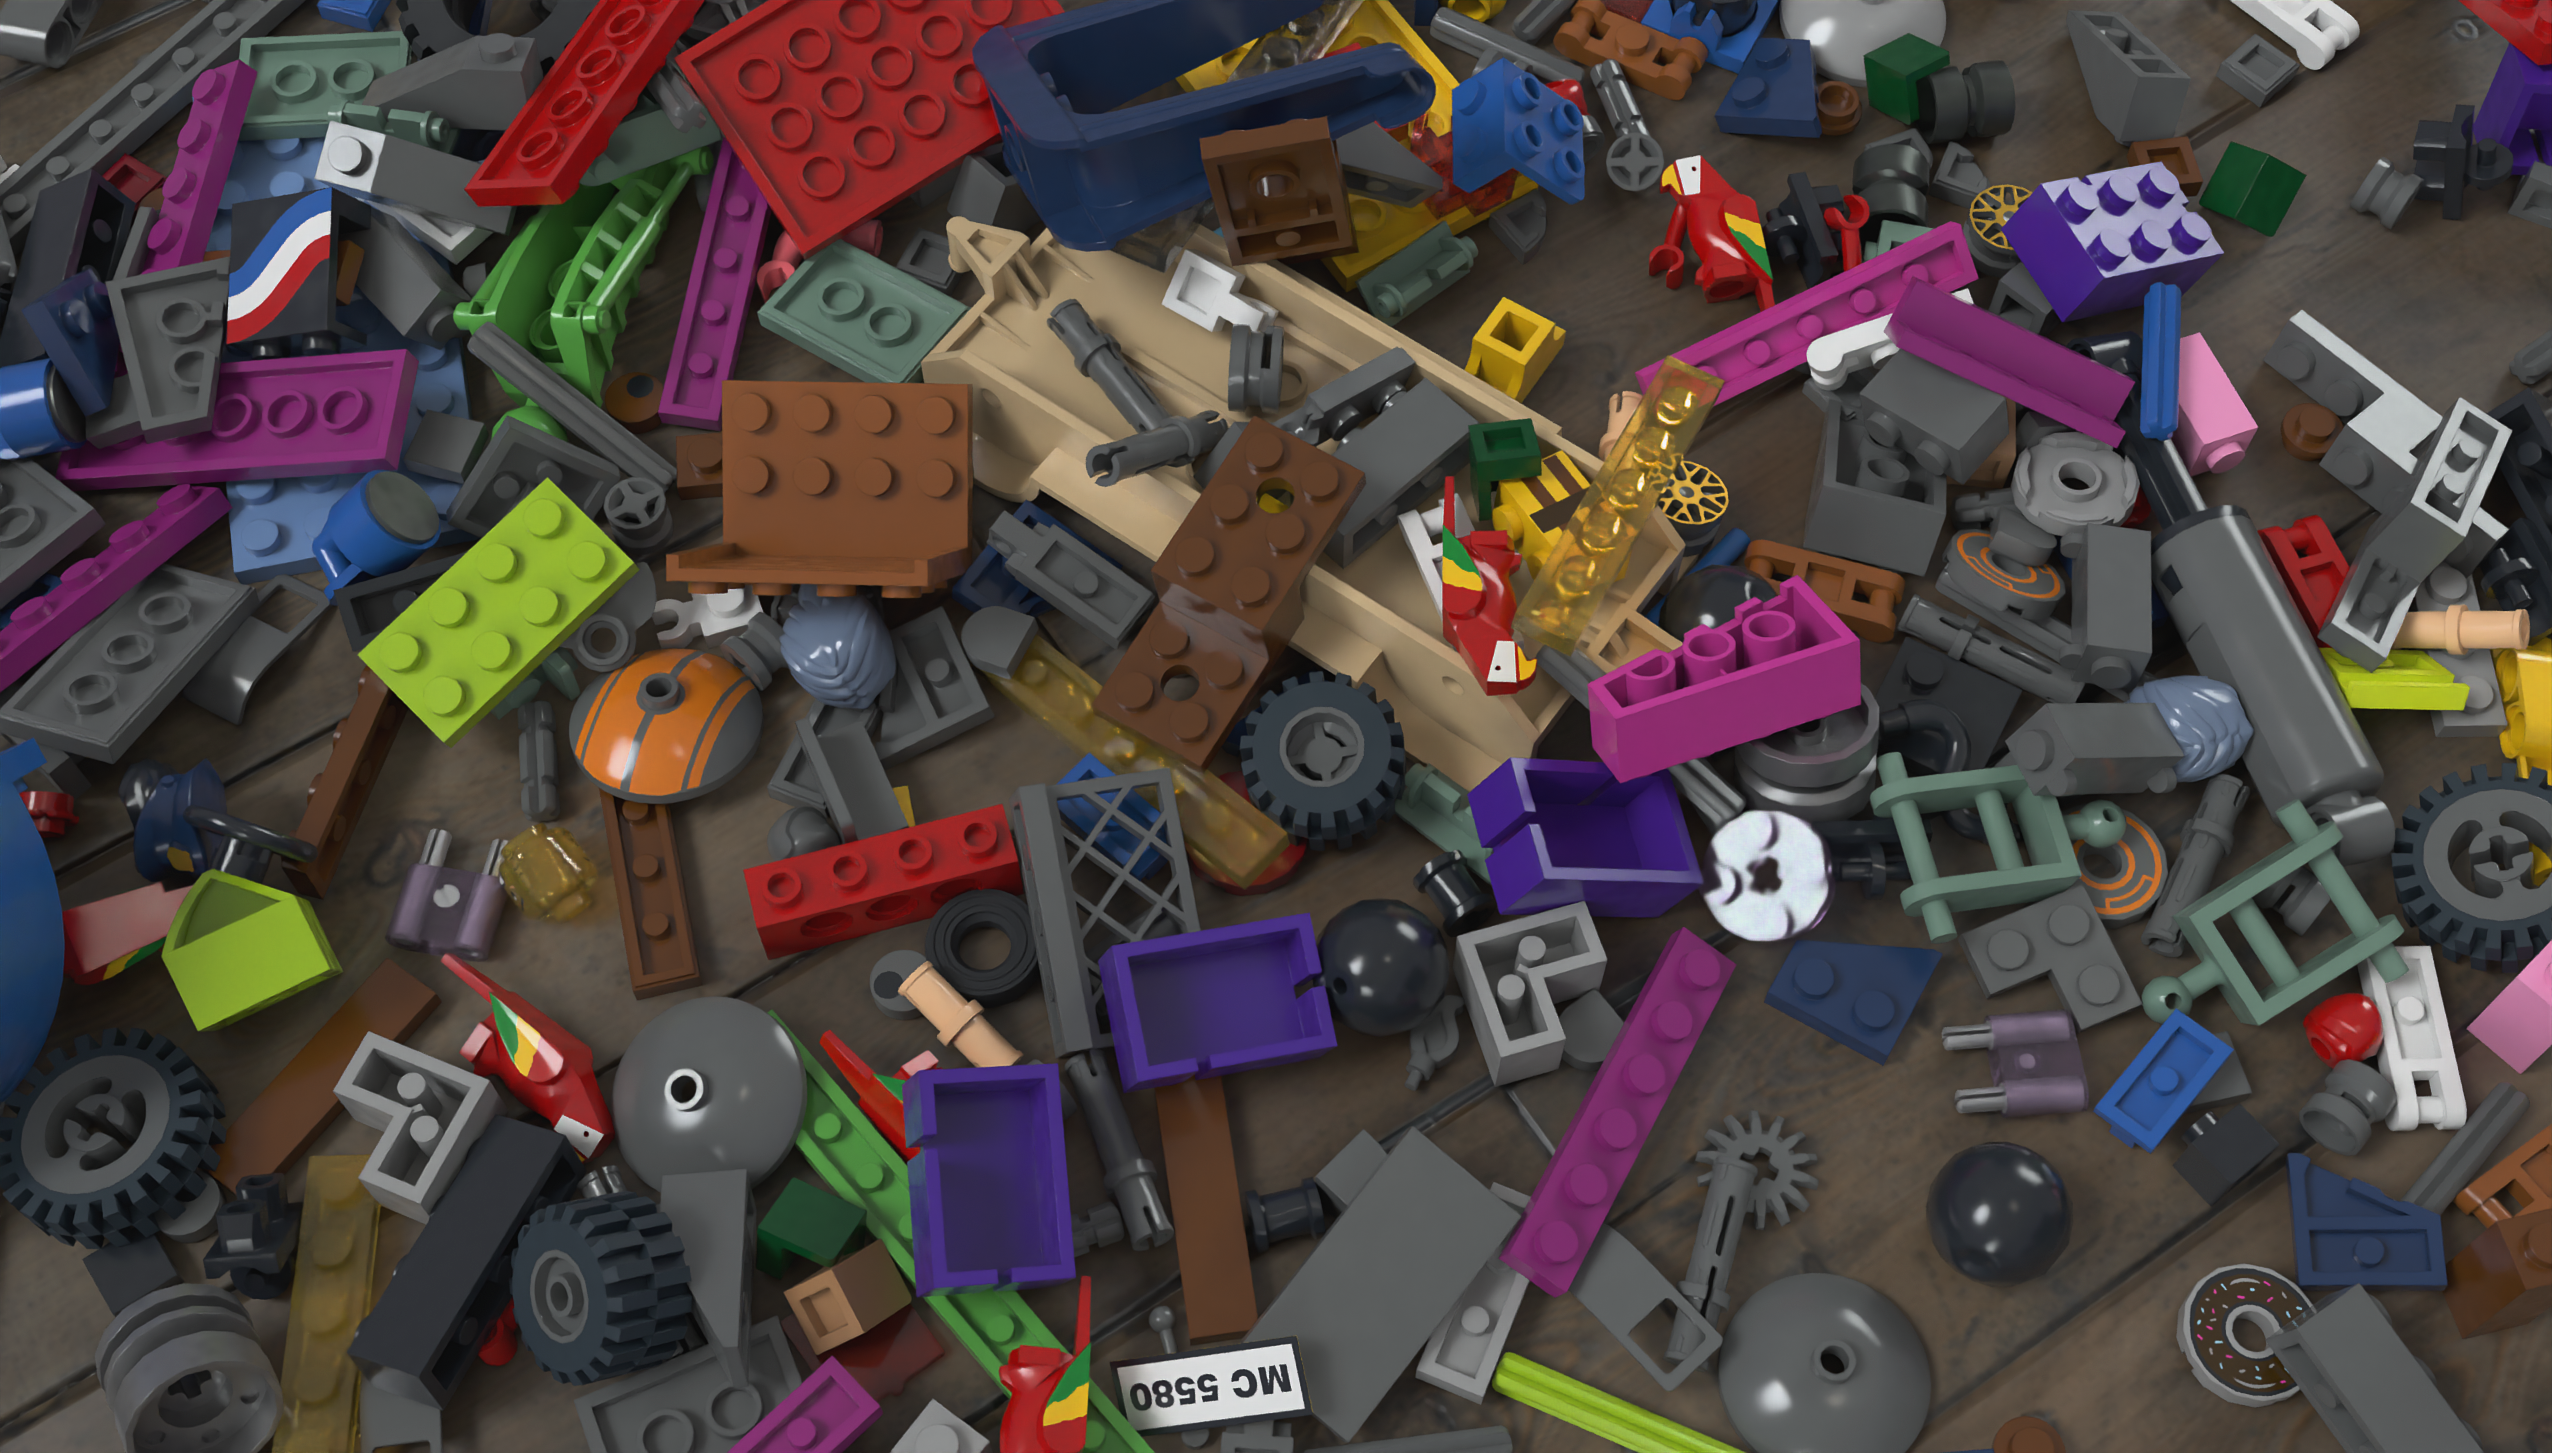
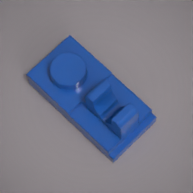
M1089 752L1057 784L1116 775ZM1133 789L1129 790L1117 807L1119 811L1147 831L1160 814L1159 811ZM1118 792L1099 794L1098 796L1111 803ZM1081 797L1057 801L1060 819L1084 840L1103 815L1101 811ZM1109 819L1091 846L1123 868L1141 840L1112 819ZM1162 825L1155 836L1166 843ZM1147 846L1129 874L1139 881L1143 877L1150 880L1168 860L1150 846Z
M2176 1008L2096 1105L2093 1112L2112 1125L2109 1132L2130 1148L2138 1144L2151 1154L2227 1062L2234 1049Z

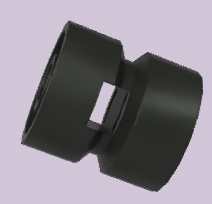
M1993 60L1973 63L1970 67L1964 68L1962 74L1957 67L1947 66L1916 81L1920 119L1916 121V126L1925 143L1935 144L1958 141L1964 137L1966 130L1971 137L2004 135L2011 130L2016 108L2015 90L2010 70L2004 61Z
M1886 144L1864 151L1855 160L1852 190L1854 195L1865 199L1869 206L1868 220L1859 228L1862 250L1865 241L1876 242L1882 220L1928 227L1926 195L1929 189V164L1927 158L1920 151L1906 145Z

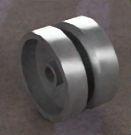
M1861 683V705L1833 713L1826 718L1815 719L1775 732L1765 738L1754 739L1736 745L1734 786L1745 797L1746 806L1762 819L1785 827L1810 829L1811 823L1814 821H1846L1863 810L1870 800L1871 793L1875 791L1876 754L1879 733V706L1870 690Z

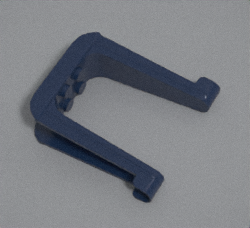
M1109 0L1009 28H1004L1002 25L994 26L978 39L972 49L975 67L984 79L1003 140L1002 152L1006 167L1053 238L1066 248L1084 252L1111 250L1116 246V241L1211 198L1212 194L1201 157L1200 138L1221 135L1230 130L1246 131L1284 124L1293 119L1309 120L1326 116L1332 141L1374 121L1385 129L1397 128L1426 113L1432 106L1436 96V84L1432 75L1399 44L1388 42L1105 113L1314 11L1325 0Z

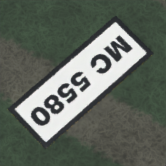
M1297 1335L1110 1362L1119 1411L1141 1437L1313 1415Z

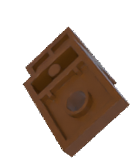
M1327 116L1309 120L1293 119L1280 125L1246 131L1230 130L1221 135L1200 138L1202 162L1232 267L1274 259L1284 265L1359 253L1357 234L1337 139L1332 141Z
M1254 415L1151 569L1160 602L1093 701L1091 707L1094 714L1204 775L1304 620L1305 616L1299 587L1365 487V472ZM1272 489H1284L1294 496L1292 505L1280 513L1266 512L1258 504L1261 497ZM1188 674L1199 681L1197 692L1187 700L1174 701L1164 694L1165 685L1176 675Z

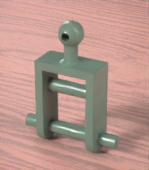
M672 62V64L675 66V68L678 70V72H679V73L681 74V76L684 78V80L686 81V83L689 85V83L687 82V80L685 79V77L683 76V74L681 73V71L679 70V68L677 67V65ZM645 86L638 96L636 107L622 119L610 136L607 149L599 157L595 158L579 183L586 186H598L611 182L614 179L721 140L720 131L703 106L701 112L707 119L705 125L701 129L692 126L688 133L680 132L675 128Z
M1887 753L1876 759L1883 786L1871 793V805L1876 816L1882 818L1893 817L1913 881V886L1900 894L1903 910L1907 916L1924 917L1929 937L1933 944L1945 943L1958 936L1951 912L2043 901L2066 891L2082 876L2071 841L2083 839V841L2093 847L2106 848L2118 843L2122 839L2127 827L2126 817L2121 808L2108 800L2098 799L2086 804L2078 814L2062 815L2056 796L2033 795L2018 765L1908 778L1901 753ZM2004 803H2012L2032 866L2024 867ZM1977 807L1997 870L1940 878L1920 814Z
M2299 799L2285 804L2275 813L2292 838L2291 842L2172 916L2201 960V963L2178 978L2174 976H2160L2145 986L2141 1002L2145 1013L2152 1021L2163 1025L2176 1008L2187 1016L2193 1006V1000L2217 985L2240 1023L2259 1026L2368 957L2385 983L2394 981L2409 971L2408 966L2392 943L2404 932V928L2394 914L2376 919L2332 851L2331 847L2343 838V834L2334 821L2316 826ZM2308 863L2353 933L2301 966L2296 967L2252 897ZM2229 912L2273 980L2272 984L2259 992L2256 991L2213 924V921ZM2168 995V997H2169V1002H2168V1004L2166 1005V1004H2165V998H2166V996Z

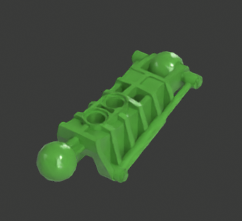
M709 147L697 148L598 186H586L579 183L577 192L564 204L543 205L537 215H532L527 219L470 302H460L456 306L453 319L460 330H470L473 335L486 322L495 324L591 402L601 408L603 401L600 391L605 372L611 371L614 362L611 350L616 334L623 333L627 324L624 312L629 299L638 296L640 290L639 277L645 265L652 264L656 256L655 247L661 239L663 231L667 230L669 210L691 175H707L710 173L714 159ZM615 188H617L619 192L611 201ZM492 369L504 392L520 408L507 411L493 427L491 440L508 415L569 443L565 428L560 422Z

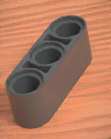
M7 0L0 11V55L57 69L64 66L104 0Z

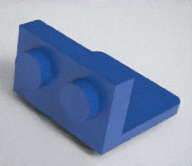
M1504 57L1452 89L1453 184L1467 193H1471L1509 169L1514 168L1570 205L1583 200L1585 197L1582 132L1584 122L1580 110L1572 101L1564 99L1539 82L1531 73L1523 71Z

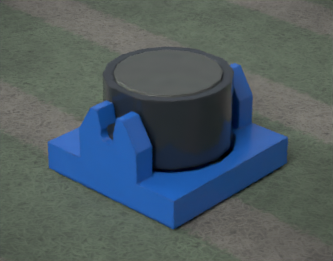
M1654 0L1641 24L1679 40L1683 37H1693L1700 40L1708 50L1706 62L1739 74L1759 38H1762L1780 5V0ZM1736 33V35L1731 37H1722V35Z

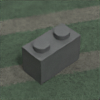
M1899 349L1859 393L1864 426L1877 442L1889 447L1896 445L1913 455L1917 462L1930 473L1935 475H1942L1944 473L1963 485L2009 434L2006 398L1903 349Z

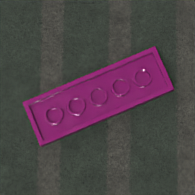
M407 349L221 363L211 430L147 444L145 436L142 434L98 449L87 440L79 449L61 452L55 478L72 491L363 473L373 470L394 471L398 468L419 361ZM115 371L114 379L128 374V371Z

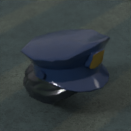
M207 758L185 774H179L168 763L161 764L153 759L132 763L120 782L118 795L126 807L135 830L133 849L137 872L152 883L161 882L174 874L188 873L198 880L202 873L213 869L208 867L215 848L219 849L223 836L186 823L183 818V812L188 806L198 805L227 814L224 785Z

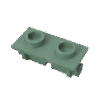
M344 99L339 105L332 104L327 114L328 124L330 121L386 134L450 155L461 132L459 128H450L447 119L440 118L436 111L430 110L420 113L391 109L387 117L389 122H387L380 107L355 104L352 100Z
M1442 221L1359 278L1355 283L1371 315L1392 327L1468 274L1473 266V259L1478 256V249L1469 237L1464 236L1461 239L1454 237L1447 222Z
M1416 763L1405 776V786L1407 788L1404 790L1402 800H1395L1394 814L1445 852L1462 851L1467 858V865L1465 867L1491 885L1485 859L1494 852L1492 848H1481L1467 796L1469 792L1430 763L1426 767Z

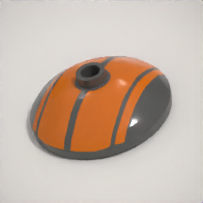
M683 648L659 649L634 655L622 667L613 671L602 672L584 689L573 708L569 723V737L575 760L581 771L591 782L605 792L639 803H674L693 799L714 791L740 773L750 762L761 742L764 729V714L757 688L739 667L734 666L722 657L704 651Z

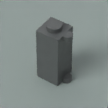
M371 207V229L338 234V241L350 240L365 250L356 285L404 337L441 350L448 340L453 337L462 338L470 332V330H460L453 319V313L460 302H470L472 298L394 216Z
M2087 523L2083 534L2069 533L2061 538V554L2073 559L2071 644L2061 647L2059 663L2062 667L2071 669V681L2091 683L2107 689H2135L2152 655L2151 531Z
M2046 703L2005 741L2034 796L2142 793L2148 787L2155 793H2169L2174 790L2177 783V777L2172 767L2184 757L2182 750L2155 703Z

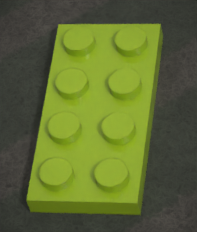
M547 477L371 641L358 656L443 743L452 748L640 569Z

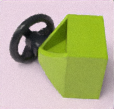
M198 805L188 806L183 812V818L186 823L223 836L219 849L215 848L208 867L213 869L202 873L186 895L174 917L161 955L197 1030L219 1031L342 973L343 970L310 902L296 895L262 885L273 854L302 863H312L318 857L317 848L304 840Z

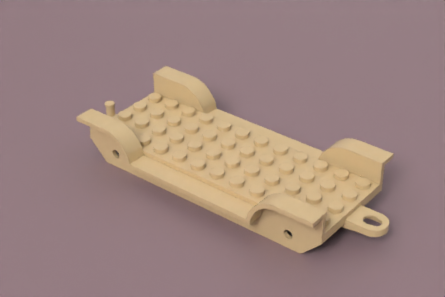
M1180 212L1116 241V246L1111 250L1090 252L1064 247L1053 238L1048 228L1030 245L1029 237L1021 232L972 222L962 216L953 217L947 222L946 229L950 249L948 260L950 267L960 273L972 269L985 294L921 361L924 383L973 384V483L997 497L1017 503H1024L1026 499L1032 501L1044 491L1155 562H1157L1204 491L1193 476L1212 451L1200 453L1198 456L1193 457L1195 460L1188 465L1177 468L1165 465L1155 470L1121 480L1107 487L1099 486L1095 482L1098 477L1109 473L1105 472L1092 478L1089 477L1086 470V456L1094 446L1115 442L1138 433L1107 398L1099 385L1091 377H1085L1078 371L1074 365L1075 357L1070 353L1071 351L1047 326V319L1052 318L1050 315L1051 311L1066 300L1076 299L1079 301L1098 328L1104 334L1110 333L1115 337L1121 346L1120 353L1127 363L1138 373L1172 416L1178 415L1190 418L1200 412L1213 410L1220 413L1217 419L1208 423L1210 424L1224 418L1228 428H1230L1233 422H1250L1254 415L1267 422L1274 423L1303 407L1308 394L1398 346V348L1402 347L1416 362L1405 386L1407 392L1426 377L1475 418L1479 424L1531 418L1541 452V460L1563 450L1635 540L1625 578L1564 608L1559 605L1548 589H1541L1534 582L1528 570L1527 562L1522 557L1520 569L1511 575L1509 579L1516 595V623L1524 639V650L1522 651L1526 659H1534L1542 646L1557 633L1563 634L1606 674L1654 649L1669 653L1682 646L1681 641L1669 635L1640 613L1657 591L1665 596L1686 575L1698 559L1699 554L1683 557L1686 544L1644 485L1562 438V427L1278 260L1274 259L1232 267L1225 239ZM1185 249H1197L1245 275L1238 293L1262 301L1279 311L1273 323V326L1284 327L1283 373L1279 414H1266L1262 412L1260 407L1248 406L1245 412L1229 411L1228 377L1233 323L1226 320L1221 331L1211 332L1162 305V301ZM1378 413L1361 421L1357 427L1365 428L1379 416ZM1331 438L1318 445L1317 448L1332 455L1336 452L1341 440L1334 441ZM1469 463L1454 476V494L1457 493L1461 498L1475 531H1496L1492 520H1478L1471 490ZM1445 484L1415 508L1419 514L1439 507V500L1444 498ZM1285 492L1277 500L1290 507V492ZM1491 492L1492 510L1494 507L1496 492ZM1399 523L1344 569L1322 551L1299 587L1305 618L1291 638L1288 646L1334 675H1337V672L1350 675L1352 688L1356 690L1363 682L1375 688L1377 703L1386 699L1394 709L1395 723L1400 722L1404 734L1405 756L1414 763L1421 764L1423 767L1430 763L1468 792H1471L1510 757L1536 759L1538 746L1575 699L1570 692L1538 664L1535 680L1526 689L1520 690L1517 694L1487 696L1461 655L1454 651L1452 644L1443 637V623L1413 554L1405 542ZM1443 532L1430 537L1433 546L1443 542Z

